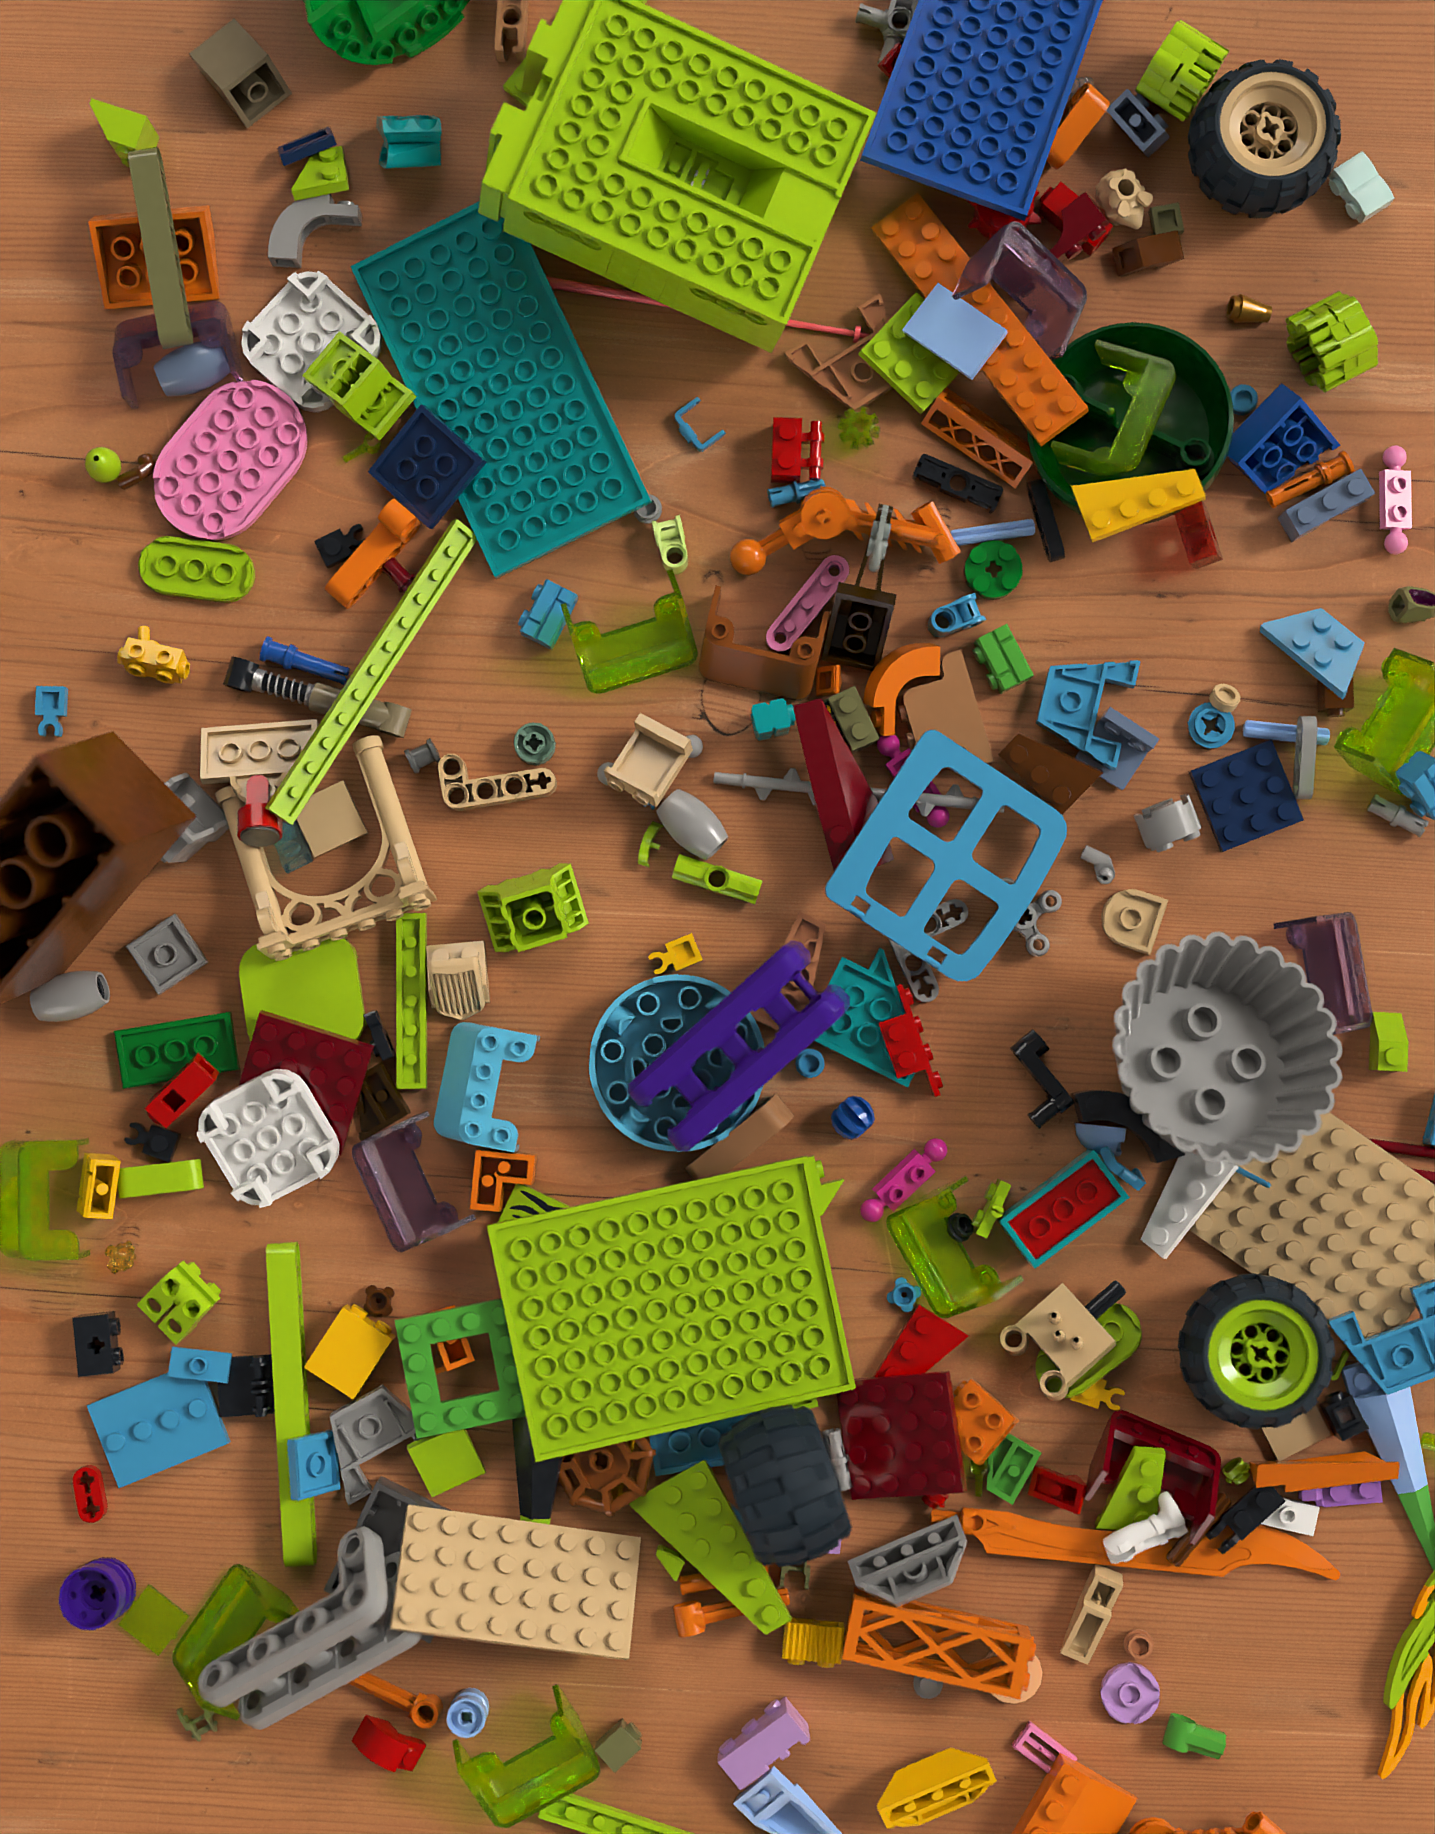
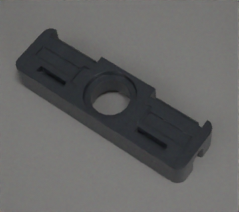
M928 454L921 455L912 476L914 481L918 477L920 481L936 488L939 486L940 492L960 501L966 502V499H969L968 501L985 509L990 508L989 513L995 511L1003 493L1001 486ZM954 476L962 477L966 483L965 488L961 491L953 490L949 483L950 479Z

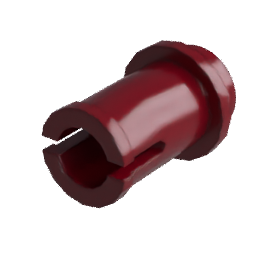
M393 557L383 565L384 567L381 571L398 586L399 592L405 593L416 575L410 574Z

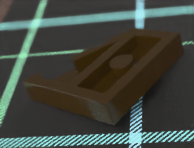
M382 1062L367 1070L357 1103V1115H360L361 1132L359 1133V1139L361 1142L411 1113Z

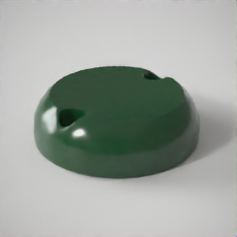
M1137 322L1119 323L1101 327L1084 334L1068 344L1051 360L1089 409V412L1043 446H1040L1027 430L1029 449L1036 470L1045 485L1064 505L1081 515L1071 486L1191 469L1196 470L1204 492L1211 486L1225 462L1231 445L1234 427L1233 403L1230 389L1219 366L1207 351L1194 340L1178 331L1160 325ZM1192 455H1200L1204 459H1198ZM1184 507V508H1182V509L1176 510V511L1171 512V513H1169V514L1163 515V516L1158 517V518H1156V519L1150 520V521L1145 522V523H1143V524H1148V523L1160 521V520H1162V519H1165V518H1167V517H1170V516H1172V515H1174V514L1180 512L1181 510H1183V509H1185V508H1187V507Z

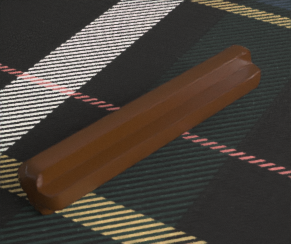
M1222 1492L1217 1494L1215 1518L1196 1545L1190 1544L1191 1526L1187 1529L1188 1532L1178 1540L1166 1555L1171 1564L1176 1567L1183 1564L1231 1505L1232 1501Z

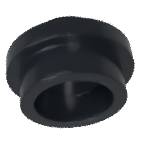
M954 1213L947 1219V1232L955 1241L964 1242L973 1234L974 1226L968 1215Z

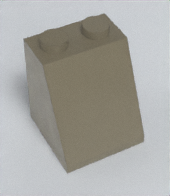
M232 19L189 53L201 73L247 129L292 94L269 55L235 19Z

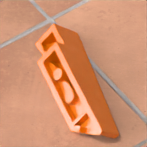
M1366 1451L1289 1461H1249L1250 1471L1256 1488L1283 1485L1285 1492L1398 1479L1400 1466L1399 1462H1386Z

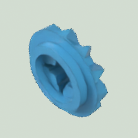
M1210 702L1196 707L1191 712L1187 723L1189 735L1197 745L1207 749L1218 748L1226 744L1231 739L1235 729V722L1231 712H1221L1214 708ZM1218 716L1215 727L1218 729L1217 732L1212 730L1204 735L1206 724L1203 723V720L1210 721Z

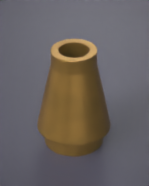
M1243 294L1238 296L1232 295L1226 309V317L1232 319L1233 323H1268L1272 314V306L1265 305Z

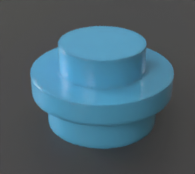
M815 1049L803 1050L798 1054L795 1061L799 1074L807 1078L818 1076L823 1071L825 1065L822 1054Z

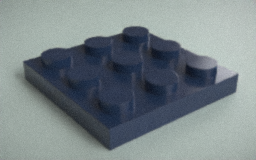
M421 404L368 472L429 529H434L487 462L430 409Z
M1272 739L1189 772L1220 852L1227 851L1304 820Z

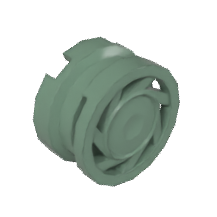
M532 722L525 724L517 731L514 738L516 753L522 761L529 765L545 764L555 753L556 743L554 736L548 727L541 723Z

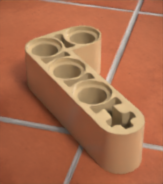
M444 755L438 763L444 802L455 811L547 797L552 795L557 788L556 777L547 768H536L469 780L467 766L458 755ZM451 761H457L460 764V770L455 775H447L445 772L446 765ZM545 775L547 780H551L550 783H547L546 789H542L540 785H532L533 792H529V786L525 778L530 777L531 783L539 782L541 780L540 776ZM513 780H519L522 782V790L515 795L508 793V784ZM483 785L493 786L494 792L489 799H481L479 797V789ZM457 789L463 790L465 794L464 800L459 804L451 803V793Z

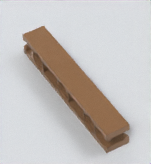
M497 0L494 47L497 62L508 61V55L504 54V42L506 39H518V46H513L512 53L516 54L517 63H521L525 59L529 0ZM510 18H516L519 20L514 25H508L505 23Z

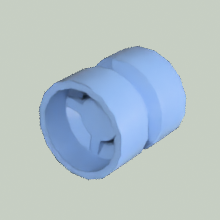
M466 1688L455 1695L447 1714L448 1727L454 1734L459 1737L469 1738L477 1735L482 1730L489 1712V1702L485 1694L476 1688Z

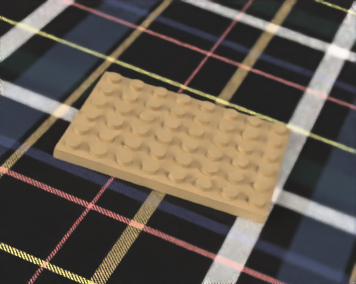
M1328 1112L1320 1114L1321 1127L1318 1132L1309 1136L1302 1135V1143L1297 1150L1292 1152L1279 1150L1277 1157L1270 1162L1251 1159L1246 1165L1239 1166L1271 1184L1270 1188H1266L1235 1172L1193 1224L1190 1231L1252 1274L1273 1276L1300 1288L1320 1307L1327 1319L1352 1310L1355 1313L1365 1339L1405 1324L1416 1309V1304L1409 1288L1435 1279V1184Z

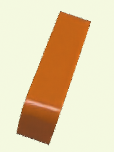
M396 499L390 500L383 507L378 515L380 523L325 586V591L346 609L351 608L381 575L383 565L402 551L421 526L418 518Z

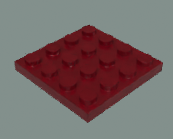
M261 1010L257 1018L239 1086L274 1069L289 1070L299 1075L307 1084L336 1133L340 1144L339 1156H341L345 1148L374 1045Z
M950 1371L854 1379L856 1389L836 1393L845 1454L849 1456L847 1465L851 1484L853 1485L850 1488L852 1500L956 1494L967 1491Z

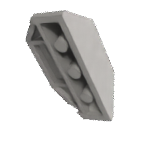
M954 1515L850 1559L848 1564L858 1589L899 1607L951 1585L964 1553L967 1539L958 1516Z

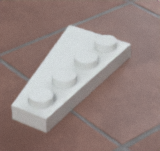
M1184 1151L1185 1156L1178 1157L1141 1240L1159 1256L1167 1259L1239 1168L1237 1165L1222 1159L1217 1162H1209L1190 1151Z

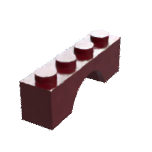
M1086 192L1061 211L1063 231L1059 241L1052 249L1040 255H1026L1014 249L992 267L1012 296L1017 298L1021 295L1024 298L1036 288L1035 283L1043 276L1045 279L1051 277L1059 270L1058 264L1066 258L1068 260L1073 259L1083 250L1081 246L1089 239L1095 241L1106 232L1105 226L1109 224V221Z

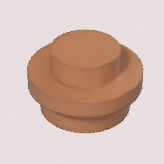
M1135 1629L1125 1636L1123 1646L1130 1658L1144 1660L1151 1655L1154 1643L1146 1631Z

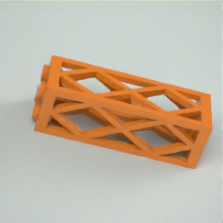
M854 1587L843 1640L842 1659L1020 1700L1022 1691L1027 1692L1030 1673H1028L1027 1664L1028 1661L1033 1662L1036 1643H1034V1636L1030 1634L1029 1627L915 1600L896 1607ZM864 1609L869 1610L871 1612L864 1614ZM886 1614L891 1615L872 1623L867 1622ZM903 1621L920 1637L893 1647L876 1629ZM928 1624L946 1629L935 1632ZM959 1632L967 1633L947 1641L943 1639ZM859 1636H860L866 1643L858 1641ZM980 1638L997 1655L969 1664L952 1647ZM1003 1641L1010 1642V1647H1008L1007 1644ZM925 1644L929 1646L912 1653L904 1652ZM937 1653L943 1660L926 1656ZM1001 1661L1006 1663V1665L988 1671L981 1669Z

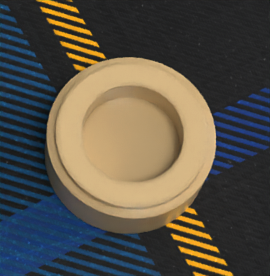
M1218 684L1213 688L1209 700L1214 708L1228 713L1236 709L1240 702V694L1230 685Z

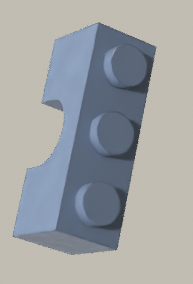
M1360 468L1285 510L1278 517V520L1292 543L1337 515H1342L1366 502L1375 494V491Z

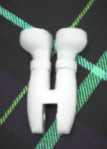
M1167 1491L1161 1493L1158 1497L1160 1512L1157 1515L1153 1514L1146 1520L1127 1525L1103 1539L1108 1559L1112 1564L1128 1562L1136 1554L1158 1545L1162 1546L1168 1543L1169 1539L1179 1538L1188 1532L1185 1520L1177 1504Z

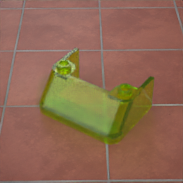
M1096 340L1095 348L1101 363L1127 371L1123 384L1126 392L1133 399L1111 448L1100 447L1094 452H1090L1054 440L1051 443V447L1059 464L1098 476H1109L1131 471L1139 465L1173 387L1176 373L1172 363L1166 359Z
M672 569L667 570L673 593L661 596L656 600L653 606L655 617L600 634L598 626L591 621L573 624L567 604H560L587 688L592 693L602 694L687 667L696 661L698 657L696 643L684 600Z
M967 1176L930 1191L896 1210L886 1220L887 1228L931 1309L937 1316L944 1319L995 1302L1024 1281L1020 1275L1001 1282L997 1272L992 1267L985 1264L975 1267L962 1242L955 1241L948 1234L947 1216L955 1212L957 1208V1202L952 1192L969 1181Z
M234 1564L230 1567L175 1646L172 1655L173 1665L200 1708L234 1720H238L240 1714L233 1703L223 1707H216L204 1701L200 1696L198 1683L203 1669L212 1661L253 1639L266 1619L273 1623H279L284 1618L288 1619L300 1612L286 1593L252 1569L241 1564Z
M558 1684L552 1686L558 1709L550 1719V1727L554 1735L503 1763L500 1757L493 1752H483L471 1758L458 1739L452 1741L459 1776L493 1824L499 1828L514 1826L592 1783L600 1774L597 1756L581 1720Z

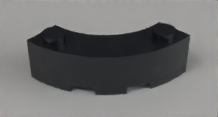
M1084 1090L1071 1093L1072 1099L1075 1102L1074 1107L1078 1121L1107 1120L1124 1126L1141 1141L1151 1162L1160 1163L1185 1156L1183 1150L1161 1138L1157 1132L1145 1126L1142 1121V1114H1137L1131 1109L1129 1096L1105 1090Z

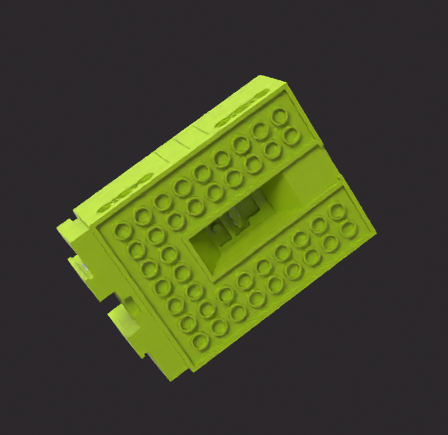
M563 0L551 26L546 24L547 21L541 18L527 49L521 92L532 97L526 110L522 111L504 102L490 132L486 174L481 184L478 213L497 222L501 217L505 218L504 232L772 353L788 323L874 121L876 112L637 0Z

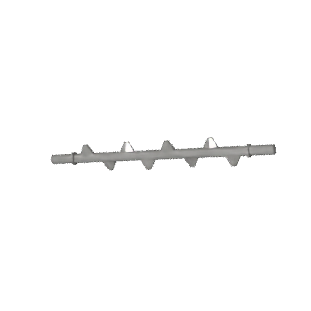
M790 768L783 779L747 775V773L743 775L714 773V784L742 786V788L754 787L760 800H765L772 789L808 793L812 804L816 805L811 782L801 781L796 768ZM953 784L946 795L922 793L915 804H917L921 815L927 817L934 806L973 810L979 798H976V796H973V798L964 797L959 785ZM871 788L878 801H880L887 790ZM1005 805L998 812L1004 813Z

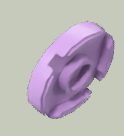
M1127 1662L1114 1666L1106 1673L1102 1679L1100 1696L1103 1706L1111 1717L1121 1723L1137 1724L1150 1718L1156 1711L1160 1700L1159 1684L1151 1671L1140 1664Z

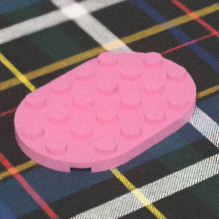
M263 381L230 382L210 393L166 444L156 461L153 472L154 496L159 509L166 519L181 532L201 540L215 541L228 539L247 530L292 479L303 462L307 449V430L301 412L285 392Z

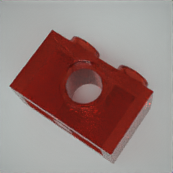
M1203 501L1192 504L1174 514L1189 564L1194 569L1223 560L1207 506Z

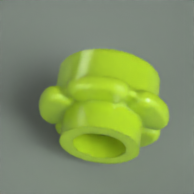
M1241 1457L1229 1461L1222 1469L1223 1474L1227 1477L1225 1481L1227 1483L1234 1482L1236 1485L1246 1481L1250 1475L1248 1472L1250 1464L1244 1462Z

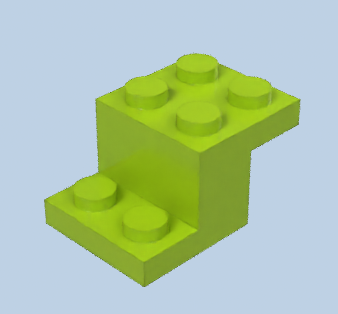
M340 331L302 375L307 382L324 393L341 413L379 441L416 398V395L410 389L391 376L380 360Z

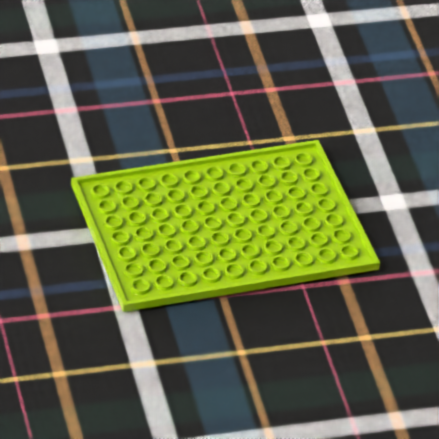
M806 1155L487 1225L536 1462L753 1413L770 1407L788 1405L856 1389L811 1171Z

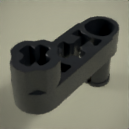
M1032 1029L1010 1049L1047 1094V1100L1028 1114L1031 1121L1040 1129L1057 1113L1062 1114L1075 1102L1040 1060V1057L1049 1048L1044 1040Z

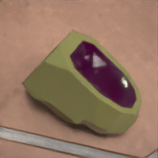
M1411 586L1398 588L1389 600L1388 612L1392 620L1398 623H1414L1435 617V593L1425 588Z

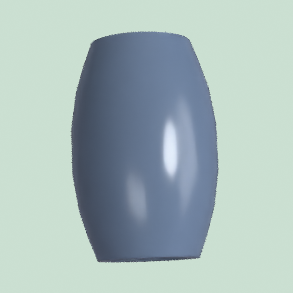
M219 340L199 341L191 345L182 346L165 355L154 365L156 376L166 396H184L205 390L220 382L232 371L227 355Z

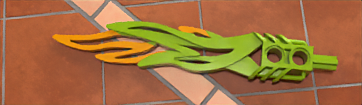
M1435 1570L1417 1597L1411 1612L1414 1618L1396 1646L1387 1673L1383 1702L1392 1709L1389 1736L1378 1769V1776L1381 1779H1385L1395 1769L1411 1741L1421 1690L1422 1695L1417 1725L1420 1728H1424L1435 1710V1644L1432 1688L1433 1664L1428 1652L1435 1642ZM1414 1675L1407 1698L1405 1725L1398 1743L1402 1725L1404 1692Z

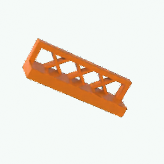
M947 387L936 398L921 422L923 426L1015 489L1034 463L1029 444ZM937 410L947 416L949 425L940 426L931 420ZM965 428L970 431L973 441L964 443L958 438L957 429ZM990 445L993 447L997 458L988 459L983 456L980 446ZM1013 461L1022 467L1017 477L1006 471L1004 462Z

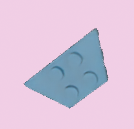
M1322 608L1265 622L1260 626V633L1341 699L1346 697L1350 681L1353 678L1358 660L1364 648V641Z

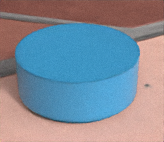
M1245 384L1238 385L1230 392L1234 414L1246 415L1256 407L1258 396L1251 386Z

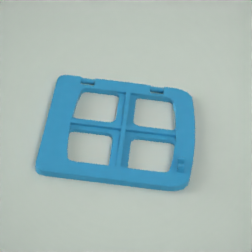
M929 730L921 735L826 883L825 894L832 902L931 965L948 978L955 981H969L976 978L990 962L1031 903L1066 839L1067 824L1064 817L1056 809L939 731ZM942 768H950L982 790L980 799L955 838L950 842L941 840L908 816L912 806ZM1003 805H1006L1033 823L1039 830V835L1033 849L1013 884L1006 883L976 863L972 857L974 848ZM893 837L904 841L934 863L932 874L907 913L902 917L896 915L866 893V886ZM956 880L966 882L998 905L997 910L983 930L962 954L954 953L924 932V927L951 884ZM856 896L870 905L865 913L851 905ZM932 946L945 954L941 963L927 955Z

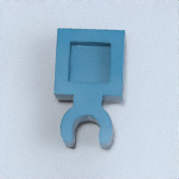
M36 686L35 715L43 716V720L38 726L40 736L46 737V730L51 725L55 728L54 735L57 737L62 736L63 727L59 723V717H67V687Z

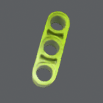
M201 1159L120 1168L117 1184L119 1198L202 1189L204 1185Z

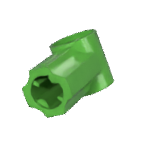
M1171 1713L1162 1743L1176 1751L1187 1753L1190 1750L1219 1760L1225 1750L1226 1734L1196 1724L1194 1720L1186 1716Z

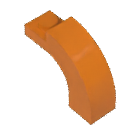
M932 643L905 645L890 652L874 668L865 687L863 703L874 707L870 719L877 733L883 736L895 735L896 699L899 691L908 681L920 676L940 675V646Z

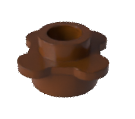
M375 1285L368 1286L365 1291L367 1298L366 1304L363 1307L368 1314L381 1313L383 1316L390 1315L393 1311L391 1299L395 1295L394 1290L391 1287L382 1289L377 1288ZM381 1298L382 1302L377 1303L376 1299Z

